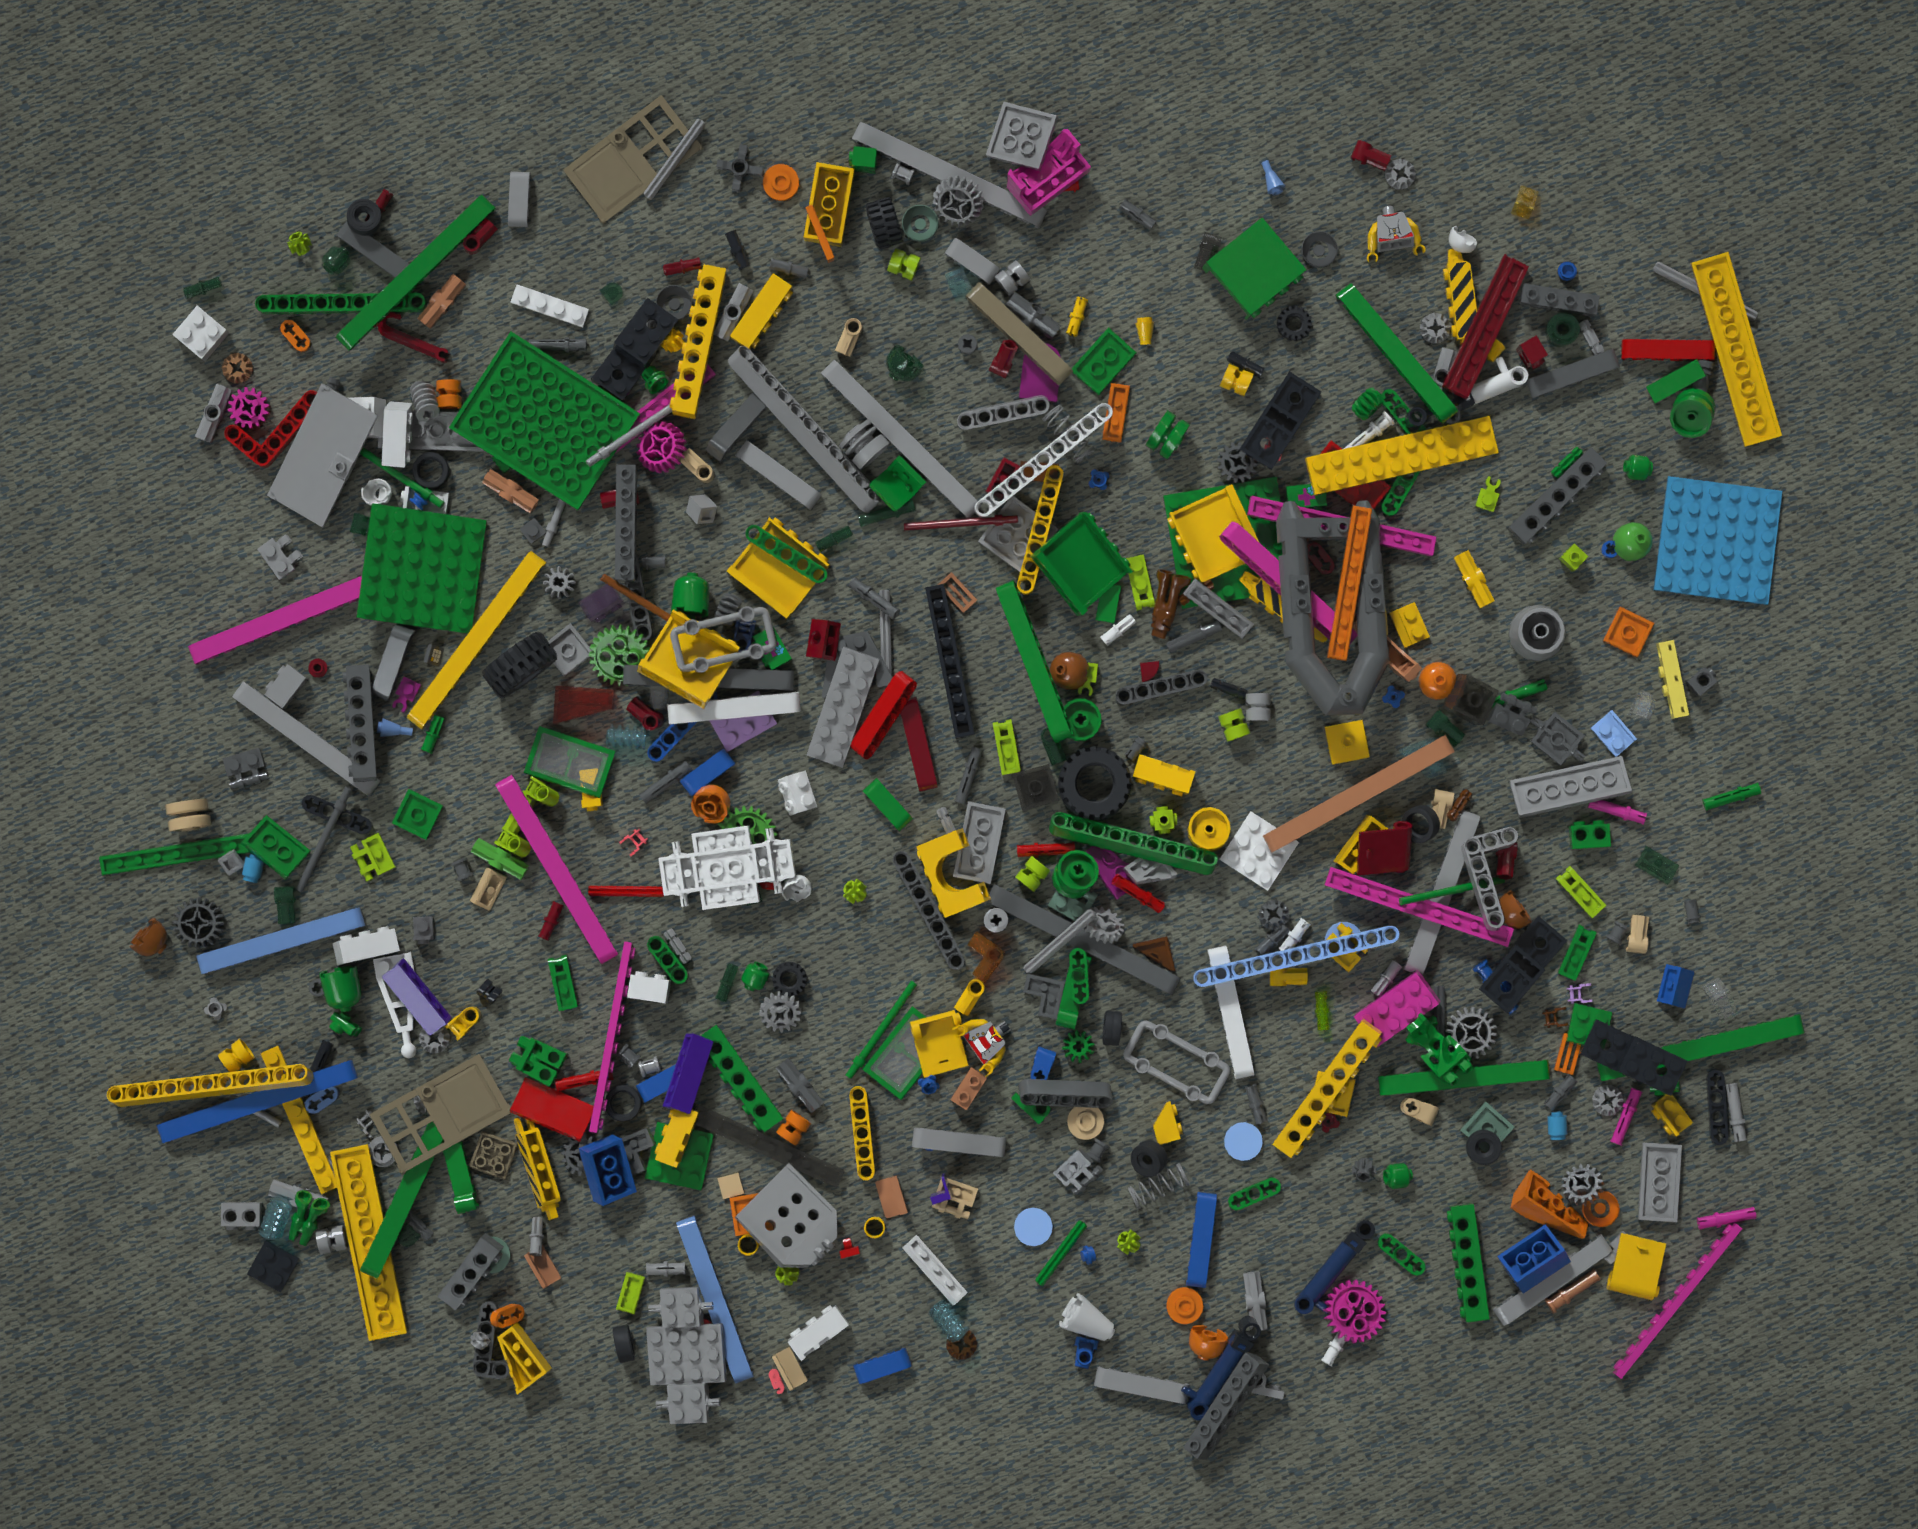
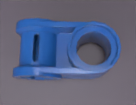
M1038 1046L1031 1071V1079H1036L1034 1073H1038L1039 1070L1043 1071L1042 1075L1045 1076L1041 1080L1048 1079L1057 1052Z

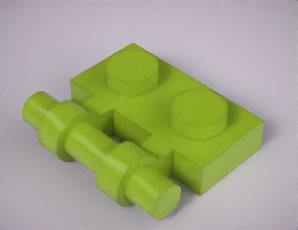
M380 833L362 840L364 848L361 850L357 844L350 847L353 853L352 857L357 861L360 867L361 876L364 875L366 881L373 879L370 871L374 869L379 876L396 868ZM366 854H368L372 862L368 866L363 858Z

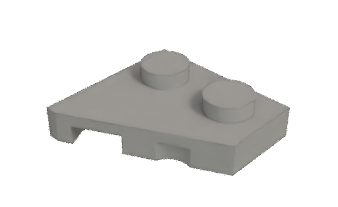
M1137 858L1124 868V872L1135 885L1177 877V873L1171 866L1142 858Z

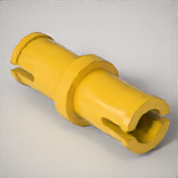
M1076 297L1073 312H1070L1069 317L1071 319L1066 334L1070 336L1073 334L1074 337L1078 336L1081 321H1084L1085 318L1083 315L1088 299Z

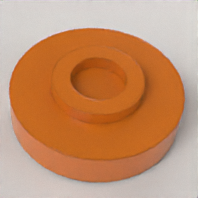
M777 164L770 167L764 174L763 187L770 198L776 201H786L797 193L799 178L792 167L785 164Z
M1604 1191L1603 1193L1599 1192L1598 1195L1599 1199L1607 1201L1610 1207L1609 1213L1605 1217L1597 1218L1591 1213L1592 1203L1590 1201H1587L1586 1206L1582 1203L1584 1218L1588 1223L1596 1227L1611 1225L1619 1215L1617 1199L1611 1193ZM1597 1203L1594 1206V1210L1597 1214H1603L1606 1206L1603 1203Z
M1180 1287L1171 1292L1167 1299L1166 1308L1169 1316L1175 1322L1190 1324L1196 1321L1202 1314L1203 1301L1199 1293L1194 1289Z

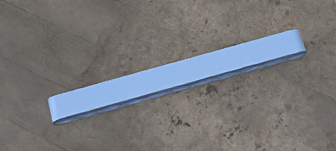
M1384 926L1199 969L1194 973L1193 981L1197 986L1205 987L1396 942L1399 938V931L1394 926ZM1388 929H1393L1395 932V937L1392 940H1388L1385 937V932ZM1370 933L1376 936L1374 944H1369L1366 941V937ZM1350 938L1357 940V946L1353 949L1347 945ZM1332 942H1336L1339 946L1338 951L1335 953H1331L1328 949L1329 944ZM1314 946L1320 950L1318 957L1310 955V949ZM1293 951L1301 953V959L1297 962L1291 959ZM1275 955L1282 957V964L1279 966H1274L1272 963V958ZM1260 959L1263 961L1264 966L1261 970L1257 971L1254 969L1253 963L1255 960ZM1237 964H1242L1245 967V971L1241 975H1237L1234 971ZM1219 968H1223L1226 971V976L1223 979H1218L1215 975L1216 970ZM1199 973L1207 975V981L1203 984L1197 981Z

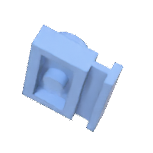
M1613 710L1590 728L1615 757L1637 740Z

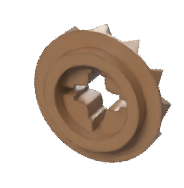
M234 353L224 359L222 371L228 381L239 384L250 378L253 366L251 360L246 355ZM240 363V368L244 372L236 371L233 373L234 368L230 364L238 365Z

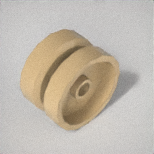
M208 799L187 800L165 805L167 815L179 816V818L168 821L169 832L193 831L211 826L209 815L197 814L209 809Z

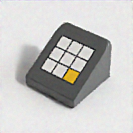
M429 644L424 662L439 667L444 649Z

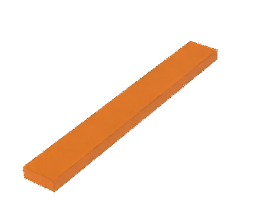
M1352 506L1327 658L1347 661L1372 514L1371 508Z

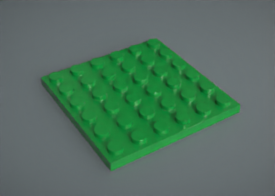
M1277 477L1232 484L1246 515L1251 496L1281 502ZM1229 485L1163 495L1167 519L1170 518V512L1181 509ZM1247 516L1259 543L1279 560L1278 556L1283 555L1282 543H1277L1276 522ZM1168 523L1176 574L1190 577L1192 583L1194 577L1191 571L1194 569L1191 563L1187 564L1183 555L1186 551L1183 545H1178L1175 538L1178 534L1175 528L1171 529ZM1245 563L1211 579L1215 587L1211 591L1225 602L1246 599L1251 594L1239 580L1245 571L1257 577L1259 575ZM1188 586L1183 587L1179 595H1182ZM1192 600L1185 605L1181 604L1182 609L1198 606Z
M372 503L356 618L468 634L473 624L486 520Z

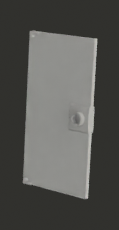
M321 383L267 496L317 525L324 527L378 415Z

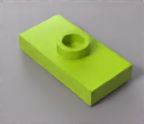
M626 1272L616 1307L617 1310L635 1314L645 1280L644 1276Z

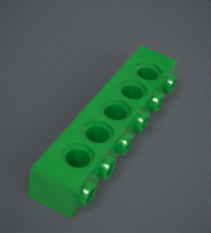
M715 1025L702 1034L701 1037L712 1040L713 1044L718 1042L722 1045V1051L718 1054L714 1053L711 1048L708 1060L714 1068L718 1067L722 1072L720 1077L724 1083H730L733 1088L730 1091L737 1100L739 1098L744 1103L742 1108L746 1114H752L755 1119L753 1123L759 1131L763 1130L766 1132L783 1120V1116L719 1026ZM730 1058L733 1061L731 1069L724 1068V1059ZM736 1074L744 1076L745 1080L742 1085H737L734 1082ZM747 1090L755 1092L756 1097L754 1100L746 1099L745 1092ZM763 1105L766 1107L767 1113L765 1116H759L756 1113L758 1106Z
M1474 1204L1449 1206L1450 1211H1446L1447 1221L1452 1224L1449 1236L1450 1241H1454L1455 1249H1452L1453 1261H1457V1268H1454L1455 1279L1459 1280L1460 1287L1457 1288L1458 1299H1462L1463 1307H1459L1460 1316L1465 1319V1322L1490 1320ZM1461 1219H1465L1467 1222V1226L1463 1230H1459L1457 1227V1223ZM1466 1238L1470 1242L1469 1247L1462 1249L1460 1241ZM1465 1258H1471V1267H1463L1462 1262ZM1468 1277H1473L1475 1280L1472 1287H1466L1465 1280ZM1471 1296H1476L1477 1298L1475 1306L1468 1305V1299Z

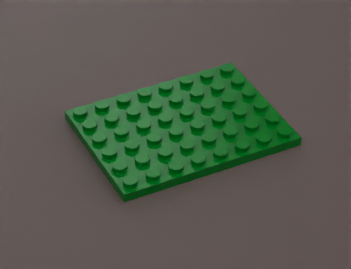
M510 331L449 426V429L579 511L618 448L611 452L609 457L604 460L601 459L591 467L587 465L586 460L598 453L597 450L603 446H608L629 432L640 416V413Z

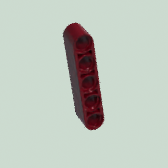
M911 697L902 709L901 717L919 792L938 788L917 697Z

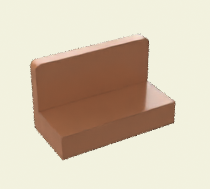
M897 1175L875 1182L886 1218L908 1213Z
M543 1244L541 1256H532L529 1253L524 1255L543 1289L562 1278Z

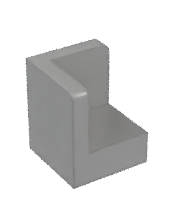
M705 494L690 496L686 513L696 524L713 523L717 506Z

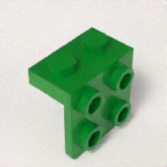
M899 455L869 486L893 511H898L918 493L926 481Z

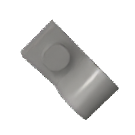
M1265 1374L1262 1375V1381L1256 1384L1251 1392L1278 1399H1283L1284 1390H1280L1281 1386L1269 1384V1387H1266Z

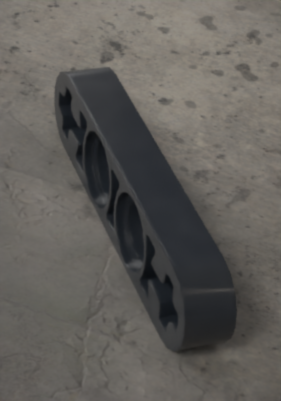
M307 795L303 798L302 807L304 810L329 821L331 816H325L323 809L328 805L335 809L333 803L314 795ZM311 798H313V802L315 804L320 805V801L323 802V804L320 806L319 813L316 812L318 809L316 807H311L310 809H308V804H306V801L311 800ZM347 809L341 812L336 822L340 826L363 835L368 834L373 827L370 819ZM344 813L351 815V821L348 824H344L341 821V816ZM355 816L358 817L356 821L363 823L364 820L367 821L368 829L361 831V827L356 824L352 828Z
M1711 1070L1706 1076L1710 1139L1714 1144L1722 1145L1728 1140L1725 1077L1721 1071ZM1714 1073L1720 1076V1080L1717 1081V1087L1721 1086V1090H1711L1710 1088L1711 1086L1715 1087L1714 1081L1710 1080ZM1715 1092H1719L1722 1096L1719 1103H1714L1711 1099L1712 1094ZM1717 1111L1723 1115L1722 1121L1718 1123L1712 1118L1713 1114ZM1724 1124V1128H1720V1133L1724 1134V1138H1721V1141L1718 1142V1139L1714 1138V1135L1718 1133L1717 1128L1713 1129V1125L1720 1126Z

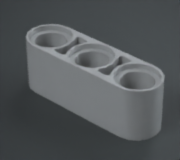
M511 171L508 207V226L528 227L530 172Z
M954 238L944 253L947 257L953 258L954 262L961 267H966L970 270V273L978 279L981 278L986 281L987 285H990L1000 271V268L957 238Z

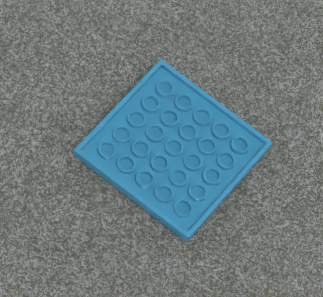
M1668 476L1653 590L1768 605L1782 491Z

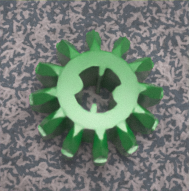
M1369 388L1354 402L1352 411L1362 420L1369 419L1381 407L1384 399L1377 390Z
M1075 1030L1076 1037L1073 1038L1072 1034L1068 1033V1037L1071 1040L1063 1039V1042L1069 1044V1046H1063L1062 1050H1070L1065 1054V1057L1073 1054L1072 1062L1078 1056L1079 1063H1082V1055L1088 1060L1089 1057L1085 1053H1094L1088 1047H1093L1095 1044L1087 1043L1092 1037L1088 1036L1084 1039L1085 1031L1079 1037L1078 1030ZM1076 1041H1081L1080 1044H1084L1080 1052H1076L1077 1049H1073Z

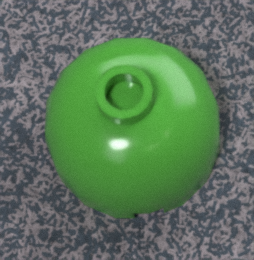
M1631 522L1622 525L1613 536L1615 552L1626 561H1636L1644 558L1653 546L1651 532L1641 523Z

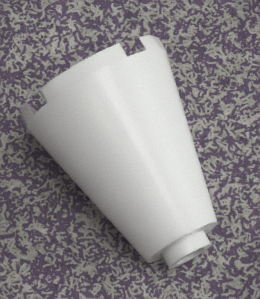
M1077 1293V1298L1072 1297L1062 1313V1316L1065 1318L1063 1322H1059L1060 1327L1103 1341L1111 1339L1115 1332V1329H1113L1114 1324L1083 1295Z

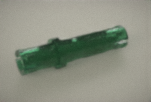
M911 499L898 511H893L890 507L857 516L860 526L863 527L889 518H899V515L916 511L913 499Z

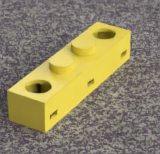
M1674 640L1657 643L1656 646L1661 665L1658 667L1659 677L1664 680L1662 693L1664 697L1667 696L1671 719L1688 716L1689 711Z

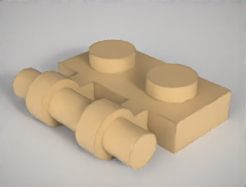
M947 1178L952 1193V1198L949 1200L958 1202V1208L947 1205L948 1200L934 1204L932 1208L938 1209V1212L953 1214L959 1219L961 1217L968 1219L970 1212L963 1209L965 1205L973 1206L978 1188ZM942 1179L940 1180L937 1192L945 1190Z

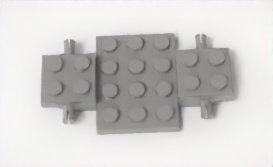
M699 1287L660 1289V1303L648 1306L649 1313L660 1312L662 1316V1326L646 1327L650 1385H667V1400H656V1409L667 1408L670 1424L709 1422L708 1411L710 1406H721V1399L709 1398L708 1383L727 1381L723 1323L704 1324L703 1310H713L714 1306L712 1305L714 1303L702 1302Z

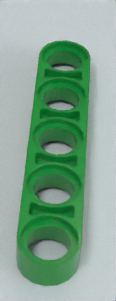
M751 525L746 529V538L754 545L814 583L821 584L826 581L828 574L821 565L757 525ZM751 529L759 530L760 535L757 539L749 537ZM768 539H773L776 542V546L772 550L765 547V542ZM784 549H789L792 552V557L788 560L781 557V552ZM801 559H805L808 562V567L805 570H800L797 567V563ZM818 569L824 572L822 580H816L813 577L814 572Z

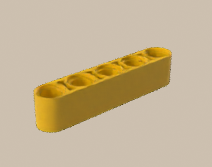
M855 1086L851 1089L849 1097L857 1173L860 1179L870 1180L875 1174L868 1097L864 1087ZM854 1090H862L864 1097L861 1100H856L853 1097ZM859 1108L864 1109L866 1112V1116L863 1119H858L855 1116V1111ZM861 1127L865 1128L868 1132L865 1138H860L857 1135V1130ZM861 1147L869 1149L870 1154L868 1157H861L859 1155ZM864 1166H868L872 1170V1174L868 1177L861 1174V1168Z

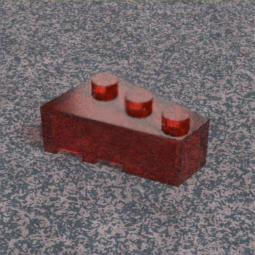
M556 686L553 724L557 725L613 710L615 691L612 689Z

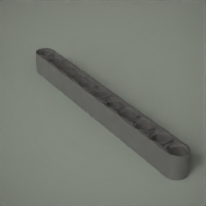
M995 884L989 893L991 900L986 901L1055 937H1058L1072 924ZM1084 929L1068 942L1170 995H1173L1181 979L1108 941L1106 944L1102 940L1097 942L1096 938L1089 937L1091 933L1085 932Z

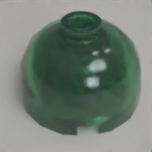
M894 345L887 355L886 366L890 371L889 376L895 381H912L922 373L924 365L916 356L913 355L912 357L904 352L906 348L900 345Z

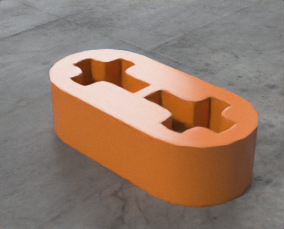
M285 320L281 324L280 330L296 350L305 352L310 348L311 341L309 337L293 320ZM287 324L290 326L294 325L292 329L296 333L295 335H292L290 332L285 333V326ZM297 336H299L301 340L306 339V346L304 348L302 346H297L299 344V342L296 340Z
M518 1304L506 1305L492 1312L490 1322L494 1327L498 1328L510 1326L523 1319L524 1308Z

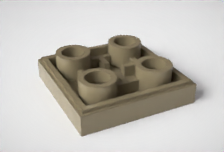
M481 1131L469 1168L506 1180L518 1143Z

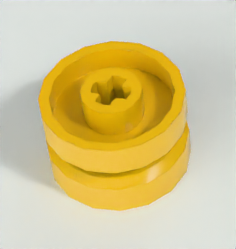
M1212 807L1202 808L1195 812L1190 819L1187 829L1188 838L1194 847L1212 852L1224 846L1231 830L1230 821L1227 816L1219 809ZM1206 826L1213 828V831L1207 832Z

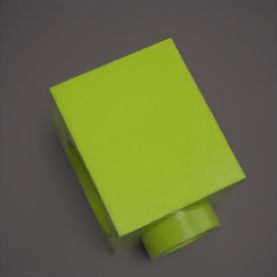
M1574 543L1559 560L1574 572L1588 556Z

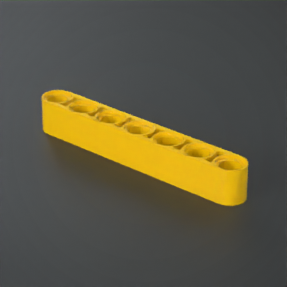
M1052 465L1046 471L1017 583V589L1023 595L1032 593L1035 587L1039 567L1030 557L1033 554L1030 551V546L1038 544L1041 547L1046 543L1063 479V470L1058 465ZM1051 470H1057L1060 473V477L1052 479L1049 473ZM1052 488L1055 491V496L1052 498L1046 497L1044 494L1045 490ZM1042 507H1048L1051 513L1048 516H1042L1039 511ZM1036 526H1044L1046 532L1043 535L1036 534ZM1032 562L1036 565V569L1033 572H1028L1025 569V565ZM1029 581L1031 588L1027 591L1022 590L1020 587L1021 582Z

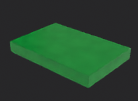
M1108 327L1072 367V373L1099 396L1137 352Z
M267 815L241 843V845L285 880L311 852V850Z

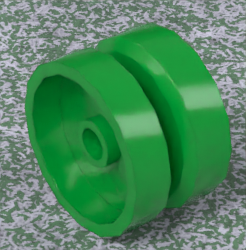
M1694 388L1684 390L1678 394L1670 412L1672 428L1678 434L1689 438L1700 437L1708 432L1715 415L1716 406L1713 398L1707 392Z
M1168 410L1145 445L1154 451L1161 442L1164 443L1160 450V456L1167 460L1174 450H1177L1190 426L1186 421L1180 420L1174 428L1171 427L1176 420V415Z
M1074 699L1064 706L1074 734L1069 739L1086 741L1098 732L1101 725V713L1092 701ZM1078 717H1082L1084 719L1082 724H1079V722L1076 721Z
M1080 850L1069 851L1062 856L1053 870V885L1064 897L1071 899L1081 898L1090 891L1098 879V864L1087 852Z

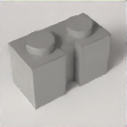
M289 664L286 667L283 665L278 670V677L274 682H269L264 694L282 709H286L297 692L308 680V678Z

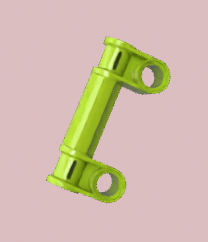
M533 776L530 777V783L526 790L522 792L531 807L534 806L536 801L549 807L555 806L559 801V793ZM511 813L502 827V833L498 840L494 841V844L520 857H526L531 851L530 843L518 836L521 828Z

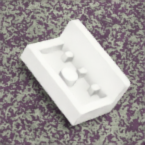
M806 770L778 779L779 790L783 795L785 808L790 816L817 807Z

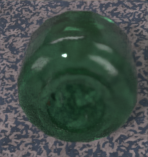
M332 246L322 257V267L331 275L341 274L350 264L349 252L342 246L340 248Z

